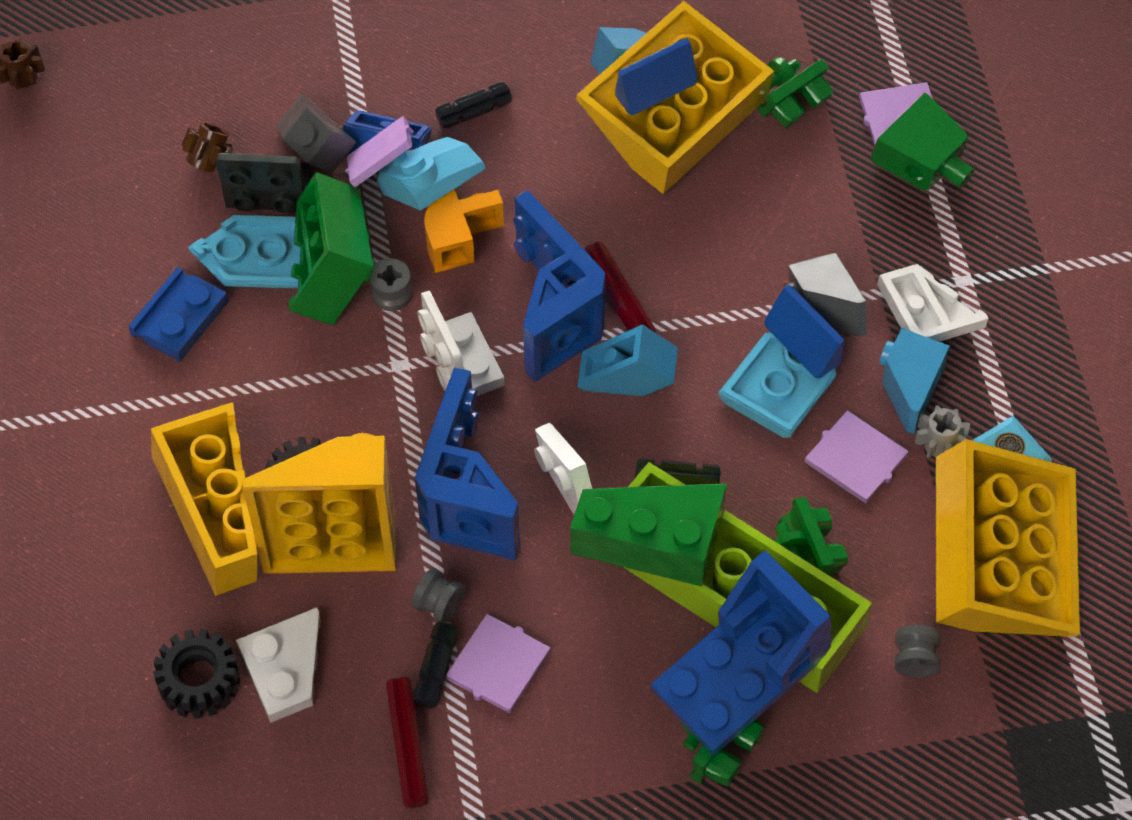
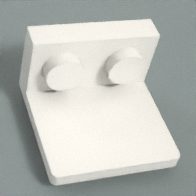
M431 292L421 293L422 309L418 310L417 314L424 333L420 334V340L427 357L435 356L439 364L436 367V372L442 388L446 391L454 367L471 371L472 389L477 390V396L505 386L504 375L472 312L445 321Z

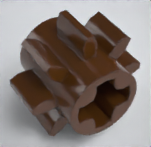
M22 39L2 44L0 50V83L4 84L9 81L16 89L25 88L32 84L35 85L37 73L45 71L38 46L34 44L29 47Z
M201 122L198 131L189 127L181 144L183 146L182 150L188 152L186 161L200 170L214 172L217 165V154H232L234 150L231 148L233 144L226 142L229 133L221 127L207 122Z

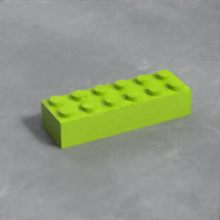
M648 462L628 487L685 484ZM724 510L702 587L623 567L716 628L719 625L718 611L749 564L766 550L831 616V648L819 664L799 681L815 693L820 691L867 629L872 608L870 601Z

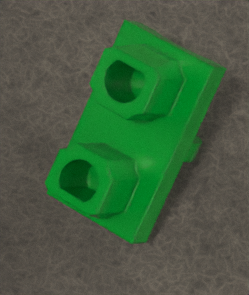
M780 57L774 58L768 63V67L774 71L770 89L776 85L778 88L766 96V102L761 104L757 110L763 118L772 113L785 128L789 127L805 113V110L796 100V96L802 93L814 109L827 101L834 93L823 76L829 68L828 65L821 58L795 76V72L801 69L800 63L796 59L787 63Z
M806 497L794 498L791 511L781 517L778 525L775 527L778 537L773 541L827 575L839 573L847 564L848 555L844 546L839 543L826 545L823 537H826L832 529V518L828 509L811 508Z
M755 720L736 736L732 742L751 752L760 740L764 726ZM681 722L683 729L689 734L684 740L683 745L688 750L694 751L700 741ZM702 745L692 760L694 768L689 774V778L702 784L704 779L708 777L728 787L737 775L742 761L725 751L726 746L713 756Z

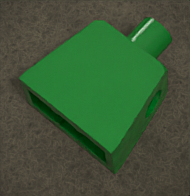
M925 92L877 138L870 159L874 164L923 191L930 190L942 176L961 189L975 171L974 168L960 158L968 141L967 133Z

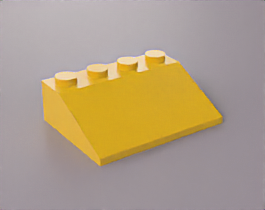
M682 1L576 96V100L632 170L664 194L766 100L774 71L693 7ZM687 38L691 44L697 72V83L635 115L628 114L615 96L619 70Z
M358 433L350 437H336L243 479V491L263 574L396 571L397 524L385 436Z
M968 439L936 456V623L973 632L1064 637L1080 635L1075 468Z

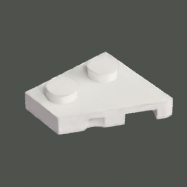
M918 264L879 276L877 286L901 328L941 342L986 327L989 319L986 313L980 309L974 313L957 300L959 296L957 292L949 286L937 282L931 273Z
M548 423L535 429L539 447L534 448L535 456L541 469L544 472L548 471L572 513L575 514L582 490L592 489L587 466L555 427Z
M317 608L236 640L240 654L270 723L313 706L314 673L317 668L318 631L321 626L320 614Z

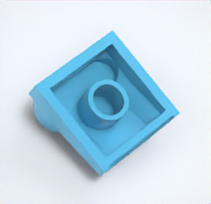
M445 137L414 150L405 151L378 171L377 183L383 195L421 211L485 170L486 167L484 162L468 144Z

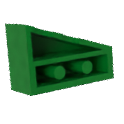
M318 172L314 174L296 203L294 245L301 247L300 265L295 263L292 266L291 277L298 279V292L295 297L292 296L289 299V311L333 326L361 284L366 283L371 278L374 270V260L371 256L370 235L367 233L364 217L365 208L362 206L360 189Z
M727 483L583 489L570 526V554L702 587L725 510Z

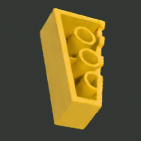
M233 402L151 428L152 459L214 595L217 596L257 582V548L243 491L245 473L242 466Z

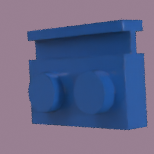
M177 267L128 326L130 334L135 338L138 336L144 339L146 344L181 361L229 302L227 292L195 275L189 276L183 273V269Z

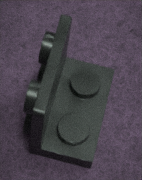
M217 154L216 164L226 208H235L240 211L255 209L275 210L281 213L296 212L297 200L311 180L312 169L310 164L300 163L298 157Z

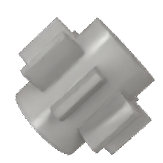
M937 405L930 417L924 414L920 415L917 426L920 430L916 433L915 444H924L927 458L932 456L936 458V456L964 441L965 437L968 436L970 423H961L958 409H941Z

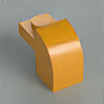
M453 189L428 206L424 218L426 244L435 273L474 263L472 235L504 226L503 201L498 190L476 193L468 198L458 200L455 189Z

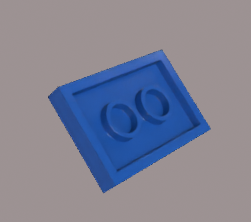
M526 190L514 198L515 217L513 222L516 227L514 246L519 256L525 262L531 261L538 269L523 323L525 372L534 382H537L602 339L605 321V272L530 191Z
M454 367L415 475L419 519L431 540L516 560L520 548L518 502L479 452L463 448L467 436L473 438L477 430L479 412H475L474 409L478 392L472 389L471 371ZM454 473L461 474L458 479H453Z
M766 550L749 564L718 611L719 625L650 684L653 693L713 756L813 670L831 648V616Z

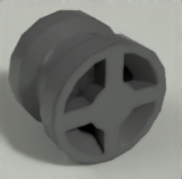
M392 258L383 259L375 263L372 276L369 279L371 296L375 305L385 311H397L406 307L411 301L413 294L411 274L408 266L404 262Z
M431 568L418 583L412 597L411 606L420 612L428 610L433 613L435 620L447 623L458 610L464 598L466 586L457 580L449 582L444 579L442 572Z
M910 625L896 631L895 645L899 648V654L895 656V670L898 673L908 677L921 678L935 675L940 671V658L936 654V649L940 646V633L938 630L925 625Z

